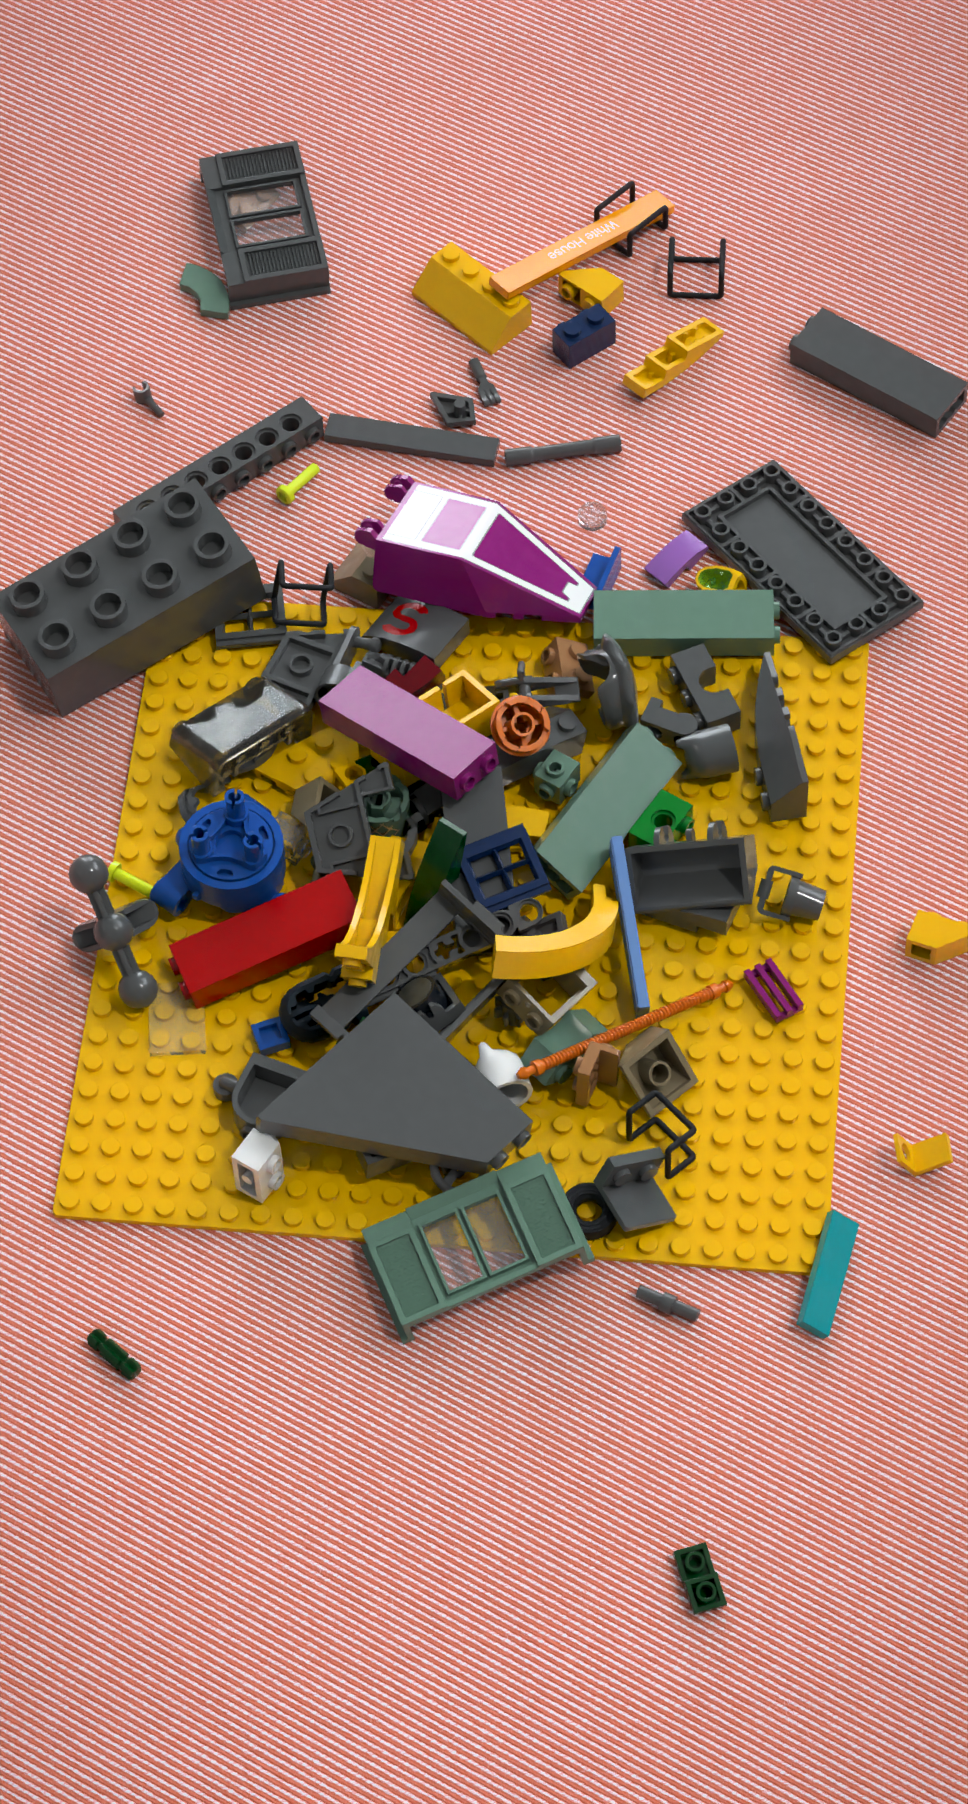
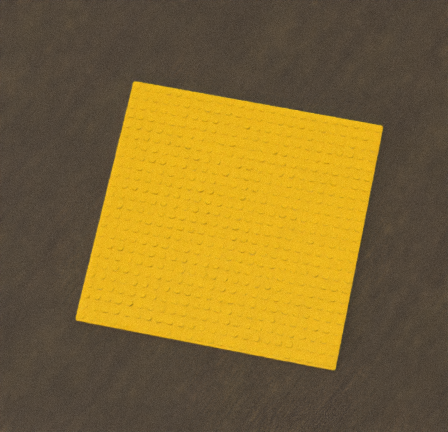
M260 601L251 606L252 612L272 610V602ZM284 603L285 618L287 620L321 621L320 605ZM326 606L327 625L325 627L286 625L287 631L311 632L313 630H325V634L344 633L343 629L356 626L360 628V637H362L385 610ZM463 615L469 618L470 633L443 663L440 669L445 675L446 680L464 669L484 687L494 685V682L497 680L518 677L517 668L520 661L525 662V676L545 677L543 664L541 663V654L544 648L555 637L585 643L588 646V650L594 649L593 623ZM272 617L253 619L254 630L276 628ZM247 620L224 622L225 633L248 631ZM214 628L146 669L113 862L117 861L122 864V870L154 886L158 880L164 877L179 862V846L176 844L175 837L178 830L184 827L186 822L179 810L178 796L185 789L202 785L204 776L217 774L200 767L192 759L188 749L187 732L189 726L203 710L208 707L213 709L218 706L232 704V700L249 701L261 705L271 713L278 729V744L272 756L329 726L323 723L320 706L317 702L305 722L301 723L261 683V675L279 644L217 650ZM780 636V644H774V656L771 657L778 675V687L782 688L784 704L790 712V726L794 725L809 781L806 817L770 822L768 811H763L761 807L760 793H763L762 786H756L754 768H757L755 753V703L763 656H711L716 665L715 684L703 688L708 692H719L729 689L741 710L740 729L732 731L739 760L738 772L709 779H683L681 773L686 769L684 750L662 743L673 750L676 757L682 762V765L664 786L663 790L693 805V819L695 820L693 828L696 840L707 839V828L710 822L723 820L728 837L754 834L758 866L752 904L740 905L726 936L701 927L695 933L642 914H635L650 1004L649 1012L705 989L707 985L712 983L718 985L723 980H729L733 982V987L729 992L721 993V996L715 1000H708L650 1025L669 1029L698 1079L695 1085L672 1102L697 1129L696 1133L684 1142L696 1154V1159L671 1179L665 1178L664 1159L658 1168V1173L653 1177L677 1216L675 1220L627 1232L622 1230L617 1221L615 1227L606 1236L596 1240H587L595 1260L810 1276L826 1215L831 1211L869 657L868 643H865L831 665L803 637ZM358 648L350 666L354 667L356 661L362 662L363 657L369 650ZM380 650V652H378V653L388 654V653H386V652H384V651H382V650ZM626 656L636 679L639 723L651 697L663 700L664 709L678 714L690 713L692 715L690 708H685L681 702L678 686H673L669 680L667 669L670 668V656ZM593 675L595 693L589 699L581 698V702L554 706L571 709L587 730L582 753L571 757L580 762V781L576 791L626 730L625 727L617 730L605 728L598 712L601 704L597 690L605 680ZM538 689L531 691L532 695H547V689ZM510 693V694H509V697L515 696V695H518V694H517V693ZM358 743L360 759L371 754L370 749ZM253 770L229 775L231 783L213 789L212 793H195L194 797H197L200 801L197 811L211 803L225 800L224 795L229 789H235V794H237L239 789L271 810V815L276 819L282 830L285 849L286 872L284 885L279 893H288L310 883L314 870L310 861L313 852L307 826L291 814L294 792L285 791L277 787L275 781L265 776L257 777ZM533 774L503 786L505 804L550 812V824L572 798V796H567L561 805L551 800L546 801L534 792ZM433 822L427 825V828H432ZM426 829L418 834V840L424 841ZM628 834L623 839L624 848L628 847ZM683 835L679 841H686V836ZM510 852L511 863L520 861L525 857L523 852ZM610 857L583 892L570 900L551 883L549 884L552 891L533 898L542 905L543 917L561 911L566 916L568 929L577 925L589 915L593 884L605 885L606 897H611V901H617ZM528 864L512 870L514 887L535 879ZM770 866H778L802 873V881L826 890L824 904L818 921L790 916V921L787 922L758 912L757 904L760 897L756 896L761 878L765 879ZM774 871L771 880L773 885L769 898L765 901L764 910L777 914L781 913L791 875ZM344 876L357 903L363 877ZM117 880L112 883L109 882L107 894L114 909L139 899H150ZM193 898L187 908L177 917L157 905L159 915L155 924L132 937L129 943L139 969L147 971L157 981V997L146 1008H130L123 1003L118 993V985L122 975L112 951L105 949L97 951L53 1204V1215L56 1218L366 1242L361 1230L402 1213L408 1207L443 1193L435 1185L428 1164L411 1162L367 1179L356 1151L285 1137L278 1139L281 1146L285 1174L282 1185L277 1190H272L263 1203L236 1189L231 1156L244 1139L241 1137L240 1131L235 1124L232 1101L224 1102L216 1098L213 1081L218 1075L223 1073L232 1074L239 1080L253 1052L260 1054L251 1032V1025L278 1017L282 998L296 984L322 972L329 974L331 968L342 964L334 956L335 948L302 962L301 966H293L199 1009H196L192 998L185 1000L178 984L183 982L184 979L181 974L174 975L168 961L169 958L173 957L168 945L241 913H229L220 907L210 905L202 900L196 901ZM527 905L521 908L520 916L525 915L533 921L537 918L538 912L533 906ZM407 907L403 911L395 931H399L404 926ZM618 912L612 944L599 959L584 967L598 983L571 1009H586L608 1030L636 1019ZM453 921L436 938L453 931ZM455 943L454 946L446 949L443 945H439L438 952L435 955H442L444 959H448L449 952L456 948ZM493 954L471 956L436 973L443 975L463 1005L466 1006L493 979L491 966ZM416 957L413 959V973H418L424 968V963L420 958ZM769 958L773 960L804 1004L802 1011L778 1023L774 1021L743 977L745 970L750 969L752 971L755 965L759 963L763 965L765 960ZM767 972V974L769 975V977L772 979V981L774 982V984L777 986V988L779 989V991L782 993V995L784 996V998L787 1000V1002L789 1003V1005L792 1007V1004L789 1002V1000L787 999V997L784 995V993L782 992V990L779 988V986L777 985V983L775 982V980L772 978V976L770 975V973ZM760 976L756 977L780 1012L784 1011ZM553 978L543 982L540 979H525L518 982L550 1016L571 998ZM341 981L337 983L336 987L332 989L326 988L320 992L325 995H335L346 984V981ZM318 993L314 994L313 1001L318 1000ZM495 996L449 1041L474 1067L480 1057L478 1045L481 1042L487 1043L492 1049L509 1050L516 1053L521 1059L534 1037L538 1036L527 1027L524 1021L519 1028L509 1025L504 1027L502 1017H494V1008L496 1007ZM385 1000L368 1007L369 1015ZM351 1023L350 1028L346 1031L350 1033L357 1025ZM648 1027L609 1043L615 1049L620 1050V1060L626 1045ZM288 1034L291 1048L266 1056L307 1071L336 1045L337 1040L330 1037L322 1041L309 1043L301 1042ZM620 1068L616 1087L597 1082L587 1107L575 1104L576 1091L572 1090L575 1074L572 1073L569 1079L562 1084L556 1082L544 1086L531 1075L529 1080L533 1088L532 1095L519 1108L533 1120L530 1132L532 1137L521 1149L515 1147L508 1154L509 1159L500 1169L541 1152L545 1163L551 1162L566 1194L568 1190L578 1184L594 1183L593 1180L608 1157L660 1147L665 1155L666 1148L674 1141L656 1124L652 1125L633 1141L626 1140V1112L639 1100ZM643 1107L632 1114V1133L651 1119L647 1116ZM667 1107L654 1116L661 1119L679 1138L689 1131ZM680 1147L671 1153V1170L689 1157ZM439 1167L440 1174L442 1178H444L445 1175L442 1173L441 1168ZM467 1172L462 1177L457 1178L451 1186H459L477 1178L479 1174ZM498 1196L465 1210L483 1251L523 1254ZM584 1202L579 1205L576 1213L584 1221H594L599 1218L602 1209L595 1202ZM456 1214L423 1228L430 1247L471 1250ZM576 1254L569 1258H580V1256Z

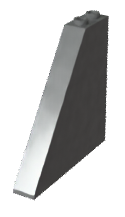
M395 992L256 1117V1129L260 1133L481 1175L488 1173L493 1168L495 1170L500 1169L509 1159L508 1154L515 1147L521 1149L532 1137L530 1132L533 1120Z

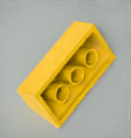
M452 241L430 258L412 290L414 297L491 356L532 324L531 301L522 294H518L509 300L504 298L489 285L490 276L494 275V273Z

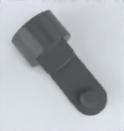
M351 626L333 664L325 669L315 690L314 696L318 705L322 697L357 667L363 666V663L360 661H356L354 667L350 666L358 648L376 653L380 652L382 647L380 638L360 637L359 627Z

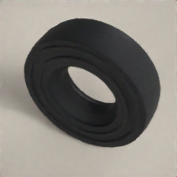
M581 1183L566 1192L567 1199L586 1240L600 1239L612 1231L617 1220L594 1183ZM584 1202H595L601 1207L602 1213L594 1221H584L578 1217L576 1213L577 1208Z

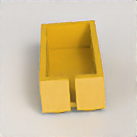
M464 669L442 682L446 710H444L441 689L438 686L418 697L486 737L492 734L490 729L491 716L500 700ZM370 750L371 756L380 764L383 762L389 763L391 774L400 778L404 786L408 787L420 780L418 777Z

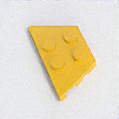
M328 726L271 756L265 763L253 769V772L257 777L265 776L275 781L277 787L294 793L296 789L320 776L333 785V769L360 759L358 742Z

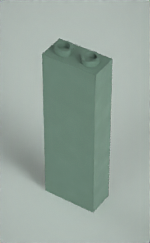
M594 590V649L598 644H601L603 634L607 633L620 645L626 656H670L703 643L710 656H763L764 652H770L771 656H774V644H780V626H774V620H779L780 617L779 602H774L773 590Z
M637 722L622 733L533 846L549 882L568 900L582 893L610 857L609 843L611 837L622 836L623 839L660 790L664 788L682 765V762L676 757L673 750L658 741L648 727Z

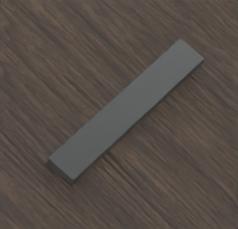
M330 413L324 433L325 442L490 467L495 465L500 446V438Z

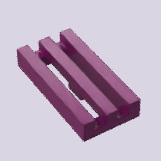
M771 958L765 960L763 965L760 963L755 965L752 971L750 969L744 971L743 977L776 1023L803 1010V1002ZM767 972L770 973V975H771L772 978L775 980V982L777 983V985L779 986V988L782 990V992L784 993V995L787 997V999L789 1000V1002L792 1004V1007L789 1005V1003H788L787 1000L784 998V996L782 995V993L779 991V989L777 988V986L774 984V982L772 981V979L769 977V975L767 974ZM760 976L784 1011L780 1012L756 977Z

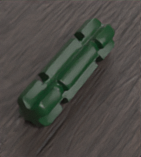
M101 1329L93 1330L87 1337L89 1346L95 1351H100L99 1354L114 1368L121 1370V1374L128 1380H133L140 1374L141 1365L134 1358H129V1354L110 1338L107 1339L108 1335Z

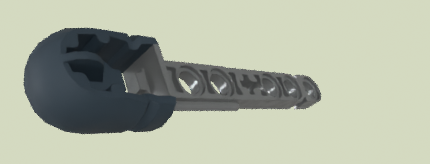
M526 898L507 906V910H498L492 914L497 919L502 918L509 923L510 928L505 935L513 936L516 931L520 935L538 926L543 917V908L539 901L533 898ZM527 905L533 906L538 912L537 918L530 922L523 920L520 916L521 908ZM468 924L434 939L417 956L423 961L424 968L418 973H412L405 967L395 977L394 983L386 986L344 1029H349L351 1023L358 1025L362 1016H369L368 1007L388 999L394 992L397 993L399 986L408 982L413 975H429L433 978L437 975L436 972L492 946L483 937H481V942L476 947L467 946L463 942L464 934L469 931H475ZM457 937L458 945L463 953L459 954L458 948H455L449 952L448 959H444L442 955H435L438 952L439 945H443L445 949L452 947L455 943L453 938ZM341 964L331 968L329 974L322 972L296 984L284 995L280 1003L279 1016L283 1028L291 1037L301 1042L309 1043L332 1037L322 1026L312 1020L309 1013L318 1004L323 1007L334 996V994L325 995L320 991L326 988L332 989L337 986V983L344 981L341 977ZM318 993V1000L313 1001L314 994Z

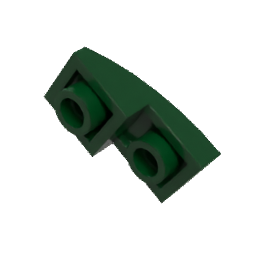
M706 1542L673 1551L674 1561L693 1614L696 1615L727 1606L719 1576L714 1570Z

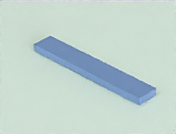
M613 836L609 843V856L616 899L619 901L618 912L635 1018L649 1013L650 1004L622 836Z

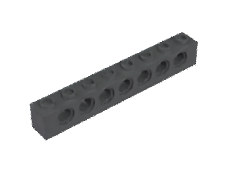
M301 396L113 510L114 523L117 524L194 478L197 479L214 503L221 501L229 493L247 485L260 474L270 471L283 460L293 457L298 451L309 444L316 443L324 436L322 416Z

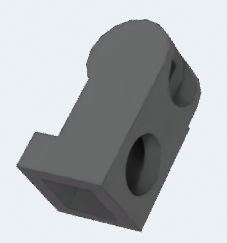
M651 697L640 718V724L648 727L658 741L670 746L677 747V740L698 731V722L690 713L678 714L664 709L663 700Z

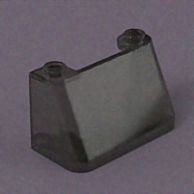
M254 677L243 688L187 721L182 720L172 728L169 746L198 781L206 786L205 789L210 795L215 797L225 791L224 780L230 774L233 778L239 775V767L281 741L289 745L292 743V740L298 743L311 736L314 713L306 703L270 679Z

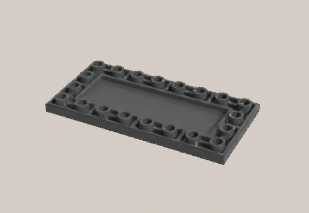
M774 459L682 513V521L730 568L743 573L747 584L753 590H773L774 602H779L780 616L830 665L923 608L924 601Z

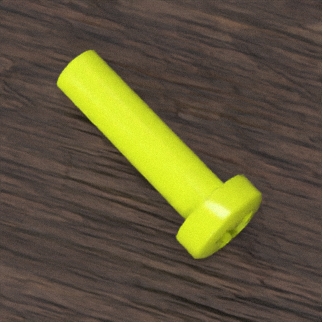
M315 463L310 464L287 486L280 485L276 489L278 499L284 504H291L295 500L294 494L320 472L318 465Z
M114 861L108 867L109 882L112 883L117 880L150 898L152 885L122 870L121 863Z

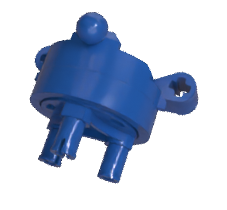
M229 789L224 795L225 800L211 803L198 810L190 817L184 827L176 833L175 841L179 846L180 860L153 886L150 892V899L171 915L177 917L187 908L192 898L196 901L202 900L210 905L220 907L229 913H241L286 894L284 892L279 893L284 885L286 872L283 833L278 822L271 815V810L239 789L237 794H235V789Z

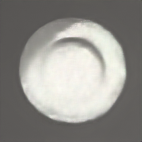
M587 502L578 510V523L587 531L600 530L607 523V510L598 502Z

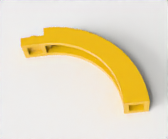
M593 884L589 915L577 925L560 932L539 936L495 935L491 962L492 978L540 979L567 974L592 964L612 944L619 901H611V897H606L605 885Z

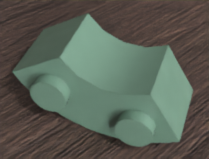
M586 1009L568 1010L550 1030L534 1037L521 1057V1061L524 1067H527L535 1059H542L572 1045L606 1032L608 1029ZM578 1057L546 1070L544 1074L534 1077L544 1086L556 1082L562 1084L573 1073Z

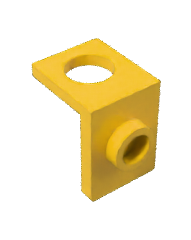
M898 1133L893 1134L897 1162L914 1177L953 1163L949 1135L946 1133L913 1145ZM902 1148H903L904 1151H905V1154H906L907 1159L905 1158V1156H904V1154H903Z

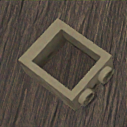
M584 968L552 977L571 998L551 1016L518 983L521 981L519 979H508L496 993L525 1022L527 1027L539 1036L554 1026L568 1010H571L598 983Z

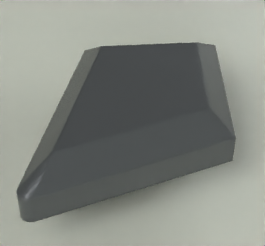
M430 392V398L447 427L476 425L473 398Z

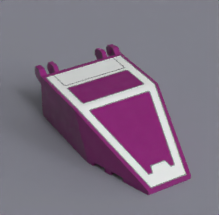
M394 475L389 482L390 484L384 488L383 492L388 500L400 503L386 525L384 526L379 519L367 517V519L364 518L361 522L360 528L358 527L355 531L354 538L358 544L360 543L375 549L372 586L376 591L469 614L495 618L496 613L513 614V619L524 620V615L542 616V621L580 623L593 602L594 590L597 589L591 581L499 501L415 482L409 475Z

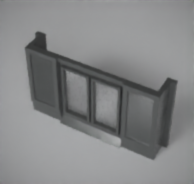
M291 141L200 158L201 183H204L227 281L231 310L330 294L329 267L298 142Z

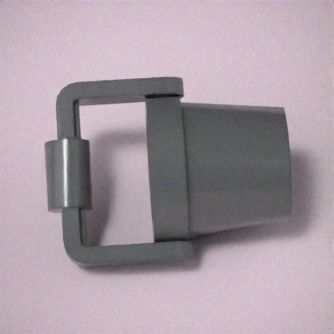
M770 866L765 879L761 878L756 896L760 897L757 910L763 915L787 922L790 921V916L818 921L824 904L826 890L802 881V873L778 866ZM774 871L791 875L780 914L763 909L765 901L769 898L773 885L771 880Z

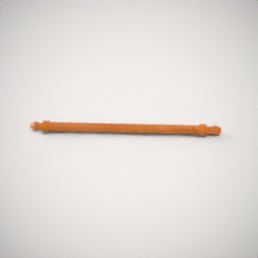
M723 980L718 985L712 983L707 985L705 989L646 1013L542 1059H535L529 1063V1066L521 1067L516 1076L518 1079H528L531 1075L539 1076L552 1067L585 1054L590 1041L609 1044L686 1009L695 1007L708 1000H715L721 996V993L729 992L733 987V982Z

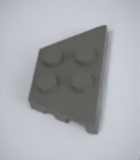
M343 629L344 633L325 634V630H313L311 632L287 631L263 671L261 683L299 722H305L315 705L314 693L325 669L333 664L349 629Z

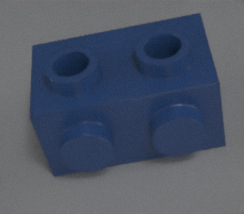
M599 303L589 309H584L577 316L566 322H561L552 329L553 352L571 369L616 343V321Z

